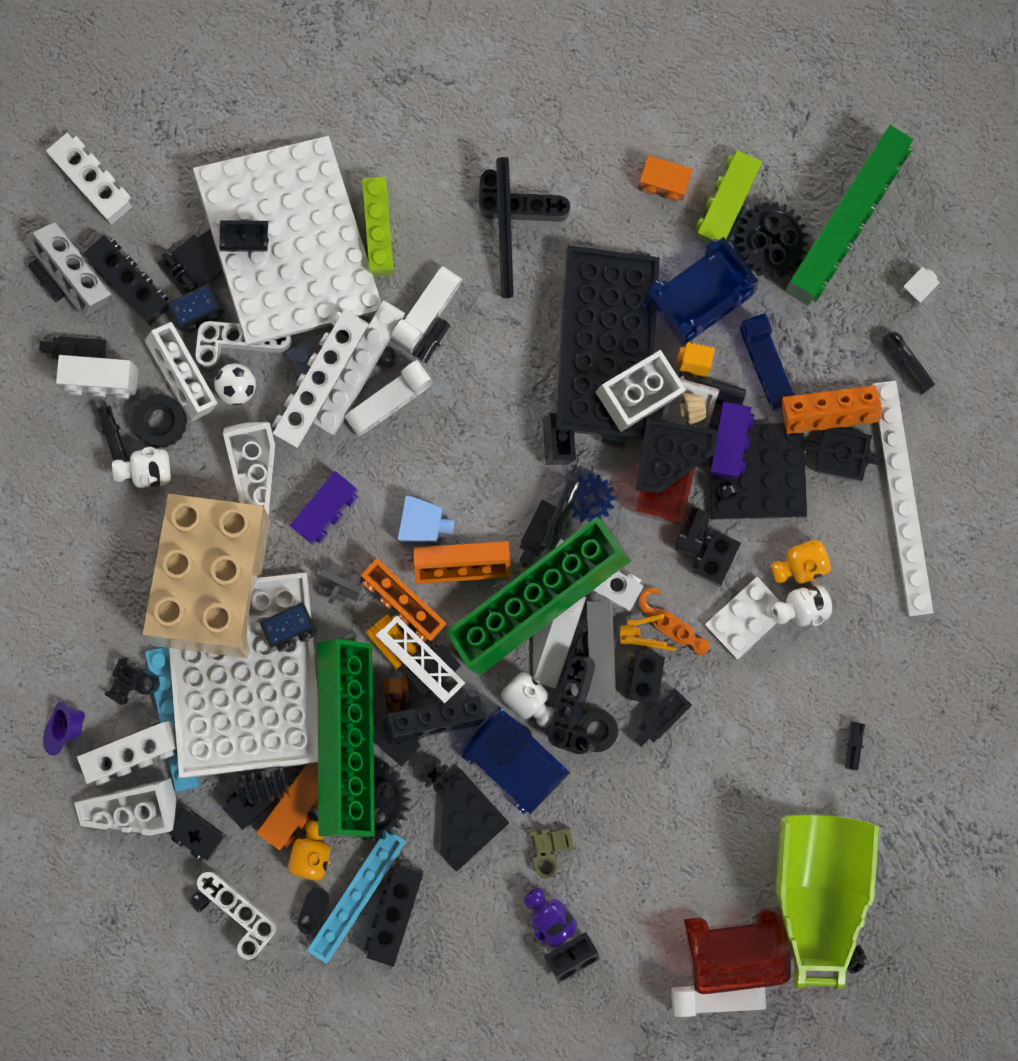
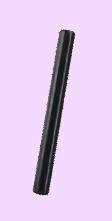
M498 157L496 159L501 297L513 298L509 158Z

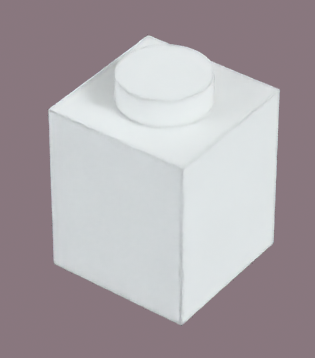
M922 267L899 292L917 307L940 282L933 271Z

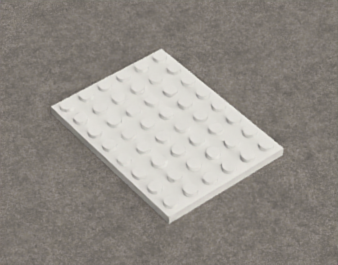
M329 136L193 168L195 180L246 346L332 325L331 322L336 313H342L345 309L357 317L377 312L381 305V300L373 275L370 273L369 262ZM220 220L268 221V251L220 252Z
M307 572L256 579L248 615L247 645L249 651L247 658L169 648L179 778L318 763V689L314 638L312 637L305 642L298 640L292 643V647L286 651L278 652L277 650L273 652L259 623L301 602L305 604L311 617Z

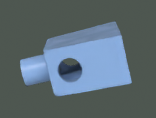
M406 495L398 541L437 543L439 533L453 535L455 521L442 519L443 508Z

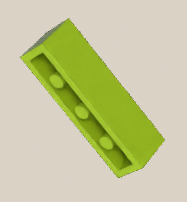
M739 150L736 151L735 156H729L724 168L728 169L725 177L720 176L714 189L718 190L715 198L710 196L704 208L708 213L705 219L700 217L695 227V230L698 231L696 239L720 250L722 249L763 161Z
M386 177L363 178L370 273H372L373 277L395 275Z

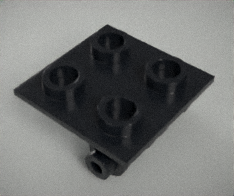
M195 234L173 251H165L161 255L162 259L157 262L182 295L204 286L223 271Z

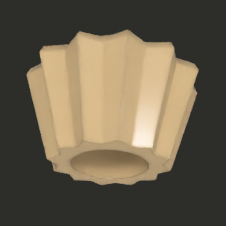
M684 393L682 395V404H679V414L681 418L685 419L688 426H692L706 418L705 402L702 396Z

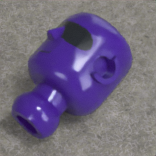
M537 887L523 898L525 906L534 911L530 922L535 930L534 935L540 942H544L550 947H557L569 939L577 930V921L565 907L566 904H563L558 899L547 901L542 889Z

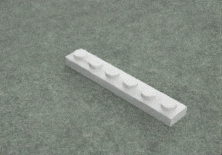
M383 300L314 420V424L332 435L337 433L345 419V415L349 412L391 339L394 328L403 318L405 312Z

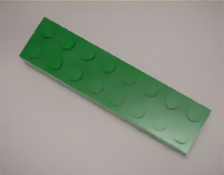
M892 125L888 126L784 292L807 306L812 300L817 302L827 287L824 281L829 283L839 268L836 262L841 264L852 246L848 243L853 244L864 228L861 223L865 225L875 211L876 206L873 203L878 205L889 188L886 185L890 186L914 149L910 147L914 140L913 138Z
M597 516L452 626L446 633L468 669L481 675L632 560L609 526Z
M342 639L318 642V836L351 839L375 836L372 644Z

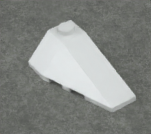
M246 422L224 427L223 436L240 503L264 506L269 515L275 442L270 422Z
M583 597L533 635V678L540 681L539 684L556 689L586 597Z
M171 778L81 800L75 802L74 805L80 826L99 829L110 828L121 830V832L142 833V835L151 836L173 830L177 800Z

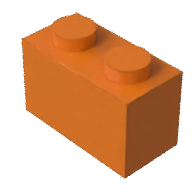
M648 155L639 188H642L643 192L650 195H655L656 193L665 195V198L670 201H683L693 169Z

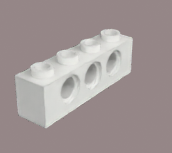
M66 133L46 152L112 225L132 208L128 201L131 197L122 187L119 190L115 187L113 183L116 180L107 170L102 172L98 168L101 163L92 153L87 155L82 150L85 148V145L77 136L72 138ZM76 156H80L81 161L76 165H72L71 160ZM96 173L95 180L92 182L86 181V177L89 174ZM104 191H112V194L109 198H101V195Z
M170 322L151 330L145 339V343L190 422L211 413L218 403L173 323Z
M560 539V541H559V543H558V545H557L556 547H558V546H559L561 543H563L564 541H563L562 539ZM618 571L592 592L608 601H612L613 604L629 612L644 586L640 584L641 579L630 573L628 576H625ZM613 579H619L623 583L621 591L615 592L611 589L610 582Z
M171 721L162 722L78 756L77 758L86 783L95 782L98 786L110 781L109 776L116 773L118 777L131 773V767L136 765L139 768H143L153 764L152 759L159 756L161 760L174 756V750H177L176 733ZM149 740L155 743V750L153 752L148 749ZM128 748L133 751L134 756L132 760H129L126 756ZM107 757L110 758L112 761V767L110 769H108L105 765V759Z

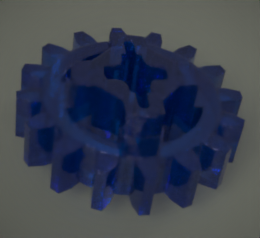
M588 473L587 479H584L581 475L578 476V483L581 486L591 484L590 488L584 491L579 489L575 500L580 501L581 511L577 509L575 503H573L571 508L574 512L571 518L574 519L579 516L580 524L585 519L589 523L597 516L600 519L602 515L608 518L609 513L607 509H614V506L610 504L611 501L616 500L615 496H610L614 488L606 487L607 479L603 482L599 481L600 475H597L595 479H592L591 473ZM599 487L603 490L606 500L600 497L598 493ZM592 490H594L593 499L596 502H591L586 509V499L583 497H588ZM594 508L602 509L596 514L588 515L590 510Z

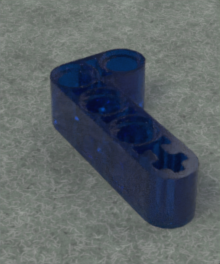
M762 313L742 321L739 328L768 404L772 410L782 407L783 397L794 396L771 338L772 327L766 313Z

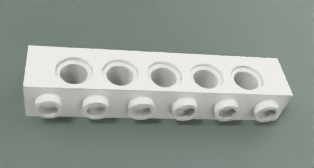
M346 309L342 313H336L331 322L334 328L330 334L326 332L322 337L319 345L323 347L319 354L313 353L307 364L311 368L307 375L301 374L296 383V386L299 387L296 394L289 395L284 404L287 407L284 415L278 414L272 425L275 428L274 435L297 448L300 446L369 326L368 322ZM339 330H346L349 333L348 342L341 343L337 340L336 335ZM332 350L336 352L337 361L335 363H328L325 360L326 351ZM315 371H322L325 374L326 379L324 383L318 384L313 380ZM305 391L312 393L314 397L313 403L305 404L301 399L302 393ZM292 412H298L302 416L300 424H293L290 421L289 417Z

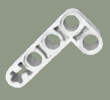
M442 266L405 320L401 319L391 334V340L409 353H414L459 288L463 279Z
M208 321L202 323L198 330L196 359L203 368L214 369L220 362L221 347L283 353L291 348L292 339L290 336L284 337L286 341H282L281 345H278L275 340L246 346L240 324ZM209 329L216 330V335L212 339L205 338V332ZM238 331L240 334L239 338L236 341H229L228 335L230 332ZM206 352L214 354L210 362L202 361V357Z
M416 360L401 371V376L355 407L344 418L359 437L427 390L433 384L432 379L420 362Z
M207 871L201 874L197 880L198 889L248 931L239 942L237 951L243 959H253L275 935L277 931L275 920L219 873ZM210 877H213V885H215L218 888L222 884L224 888L219 890L217 895H215L214 892L217 891V889L213 886L207 888L205 886L207 883L205 878L208 879ZM225 891L233 894L234 901L232 904H226L223 901L222 895ZM242 907H249L252 910L251 919H244L241 916ZM266 922L271 926L270 934L264 935L260 932V923ZM246 941H251L255 944L256 949L254 953L248 954L244 950V943Z
M765 983L671 988L672 1013L675 1017L696 1016V1013L762 1010L767 1008Z

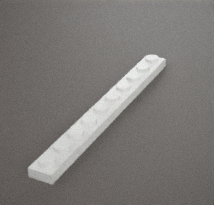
M896 381L875 383L871 386L876 385L882 404L881 418L877 424L882 455L885 457L884 468L908 617L932 614L934 612Z

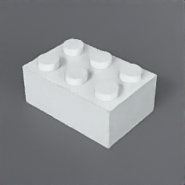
M659 350L602 384L596 391V394L622 432L681 396L686 389L662 351Z
M59 355L56 384L63 388V391H67L69 395L82 396V392L91 393L93 397L105 398L106 394H112L117 399H129V396H136L138 368L130 360Z

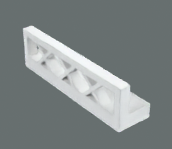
M398 616L376 634L444 703L465 684ZM397 623L404 629V640H394L388 634ZM407 633H408L414 640H407ZM417 642L421 646V657H411L407 653V643ZM398 643H404V649ZM424 650L431 656H424ZM414 659H421V666ZM424 659H435L438 662V673H427L424 670ZM441 666H442L448 673H441ZM431 676H438V683ZM441 676H452L458 684L448 693L441 687Z

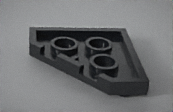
M647 419L635 491L660 494L715 454L718 430Z
M462 769L447 782L448 787L444 786L440 854L456 872L509 824V821Z

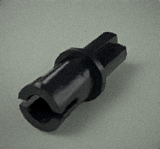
M38 258L29 263L28 267L40 281L39 285L47 290L54 302L61 300L66 294Z
M438 319L429 335L424 336L426 339L414 356L427 364L436 348L441 346L439 343L450 328V324L444 319Z
M850 722L848 743H845V746H847L845 768L848 770L856 771L859 769L861 748H864L862 744L866 724Z

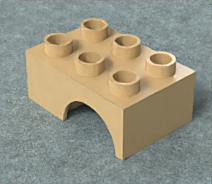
M168 494L143 636L153 646L239 658L248 657L247 625L250 602L258 575L262 574L271 521L264 506Z

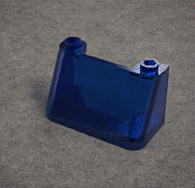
M722 237L720 240L714 239L705 247L707 250L704 257L668 283L667 281L661 282L657 280L649 287L648 296L682 346L691 342L738 308L757 291L758 279L725 237Z
M501 707L489 717L461 748L464 752L461 756L470 765L475 762L517 801L514 806L522 814L526 812L532 814L571 773Z

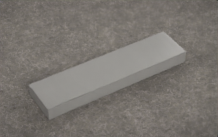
M587 601L589 657L595 663L590 694L591 697H615L612 601Z

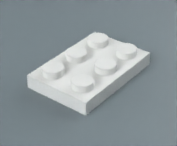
M756 577L713 616L705 626L731 655L738 660L777 624L772 617L771 608L780 601Z

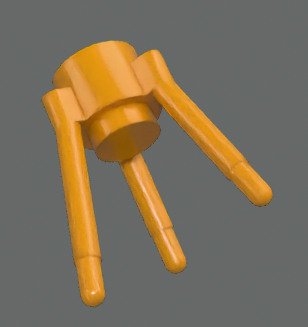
M663 614L638 620H627V625H621V644L676 651V647L667 645L665 641L641 638V628H636V625L663 619Z

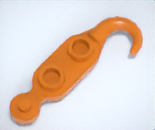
M648 588L640 594L638 604L640 610L648 617L664 615L663 619L652 621V624L658 631L677 644H690L696 654L704 655L709 651V642L704 638H696L690 625L668 611L655 609L647 604L646 599L648 595L652 593L660 595V590Z

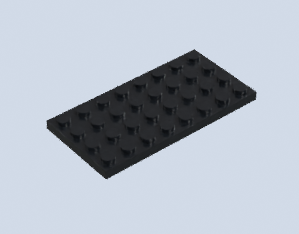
M569 245L566 248L555 431L643 440L646 420L651 419V414L621 432L596 394V391L602 384L654 354L660 257Z

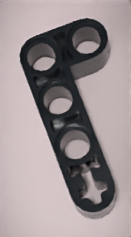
M489 169L484 171L480 177L479 210L485 218L498 219L497 184L489 187L484 183L488 178H493L497 181V171ZM510 193V202H516L519 205L516 211H511V220L561 222L569 216L570 202L564 196ZM487 201H493L496 206L494 209L488 210L484 208L483 204ZM538 203L543 209L539 212H533L530 206ZM547 204H550L549 213H546ZM557 205H562L561 213L557 212Z
M575 656L569 660L548 731V740L551 745L580 755L593 752L598 743L597 737L593 733L579 728L595 670V663L589 656ZM579 663L584 666V670L581 671V668L578 667ZM573 684H576L578 687L576 696L571 692ZM567 706L572 711V716L570 719H568L565 716V709ZM560 730H563L565 733V740L563 742L558 737ZM582 737L587 740L586 749H583L580 745Z

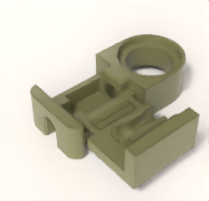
M571 828L553 831L550 835H548L551 832L550 829L533 831L529 834V836H533L536 857H533L535 871L539 877L544 879L551 878L558 870L556 854H551V852L559 853L560 849L565 848L567 851L574 850ZM565 835H567L569 847H567ZM548 860L553 864V871L550 874L541 872L540 864L542 861Z

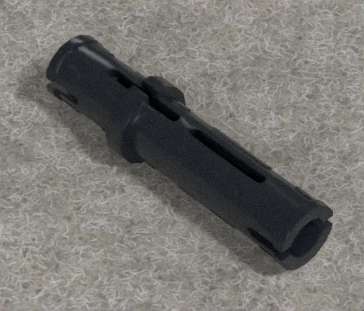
M111 405L98 408L96 411L103 428L101 432L106 437L113 461L122 460L129 462L119 433L121 429L116 424Z
M567 479L566 486L558 501L552 519L547 522L549 526L540 544L541 546L551 550L555 549L561 532L565 531V522L581 484ZM568 494H570L569 499H568V501H567V503H566V506H565V508H564V511L561 513V511H562V509H563V506H564V504H565V502H566V499H567V497H568ZM561 517L560 520H559V523H558V525H557V527H556V530H555V532H554V535L552 536V533H553V530H554V528H555V526H556V523H557V521H558V518Z

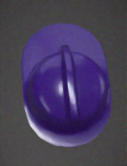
M64 702L56 704L43 737L44 748L49 755L55 756L59 754L67 741L74 740L80 736L85 718L83 711L68 708Z

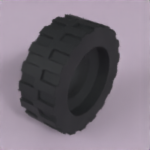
M161 394L148 396L147 399H143L139 406L135 408L133 427L140 439L150 446L167 448L181 440L183 433L186 432V413L182 406L170 396H162ZM156 410H164L171 416V426L165 432H154L149 426V417Z

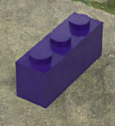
M728 402L722 403L717 425L718 434L715 454L711 459L709 475L737 480L740 474H744L746 460H742L744 451H748L750 437L746 436L748 428L753 426L754 414H751L752 407Z
M334 471L289 526L313 546L316 542L320 544L328 535L326 530L331 524L335 526L343 517L341 513L346 506L350 508L358 499L356 495L358 489Z

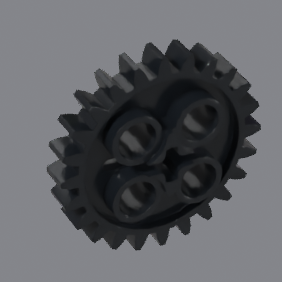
M769 202L763 203L762 206L758 204L754 206V210L746 211L748 216L740 218L744 224L736 226L741 233L734 235L735 238L740 239V243L734 246L742 250L737 256L745 257L742 265L749 263V272L757 269L756 276L764 274L765 279H768L773 275L775 279L781 277V274L783 276L789 275V270L794 271L797 269L795 264L803 262L799 256L807 254L802 247L809 245V243L803 241V238L807 237L808 233H802L801 231L806 225H799L798 221L801 219V216L793 217L794 209L786 212V204L780 207L778 202L772 203L771 206ZM767 219H769L772 223L771 229H769L766 225ZM785 233L789 236V243H786L784 240ZM754 237L759 241L758 248L753 243ZM772 251L775 252L777 256L776 262L772 260Z
M379 763L377 768L374 764L375 836L370 837L371 841H376L377 835L380 839H386V832L394 835L393 827L401 829L402 826L399 821H407L403 813L411 811L410 808L405 806V803L412 801V799L405 797V794L409 793L410 789L402 787L407 781L404 779L398 780L400 773L396 771L392 774L393 768L390 766L384 770V764ZM389 786L391 794L385 799L382 792L385 787ZM384 810L385 819L379 822L377 814L379 811Z

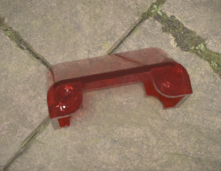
M780 907L762 910L756 917V924L709 930L705 919H684L693 985L697 993L714 994L778 986L790 980L791 950Z

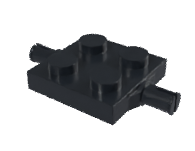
M837 427L824 430L819 443L805 440L803 449L817 452L818 461L815 472L859 482L863 481L868 464L882 467L885 458L871 454L870 443L872 435Z

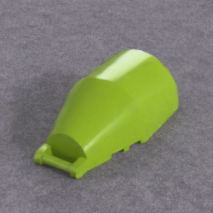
M797 814L780 818L775 892L795 965V988L832 986L835 989H844L846 970L857 944V936L865 924L864 918L868 908L872 906L874 901L879 838L878 825L863 820L830 815ZM806 971H834L833 977L806 976Z

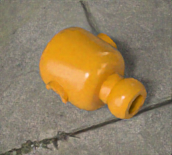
M810 540L790 548L786 554V561H775L770 565L776 583H783L792 576L799 584L809 581L815 582L818 578L827 575L831 570L828 554L823 543L819 540Z
M308 820L305 824V838H298L293 843L288 871L295 877L320 881L325 877L327 867L331 863L329 861L331 847L329 844L322 842L323 837L318 836V822Z

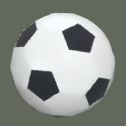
M228 364L216 374L214 380L215 392L221 401L229 405H242L249 401L255 393V376L248 367L242 364Z

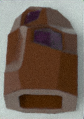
M408 677L384 679V693L388 710L391 713L409 710L410 693Z

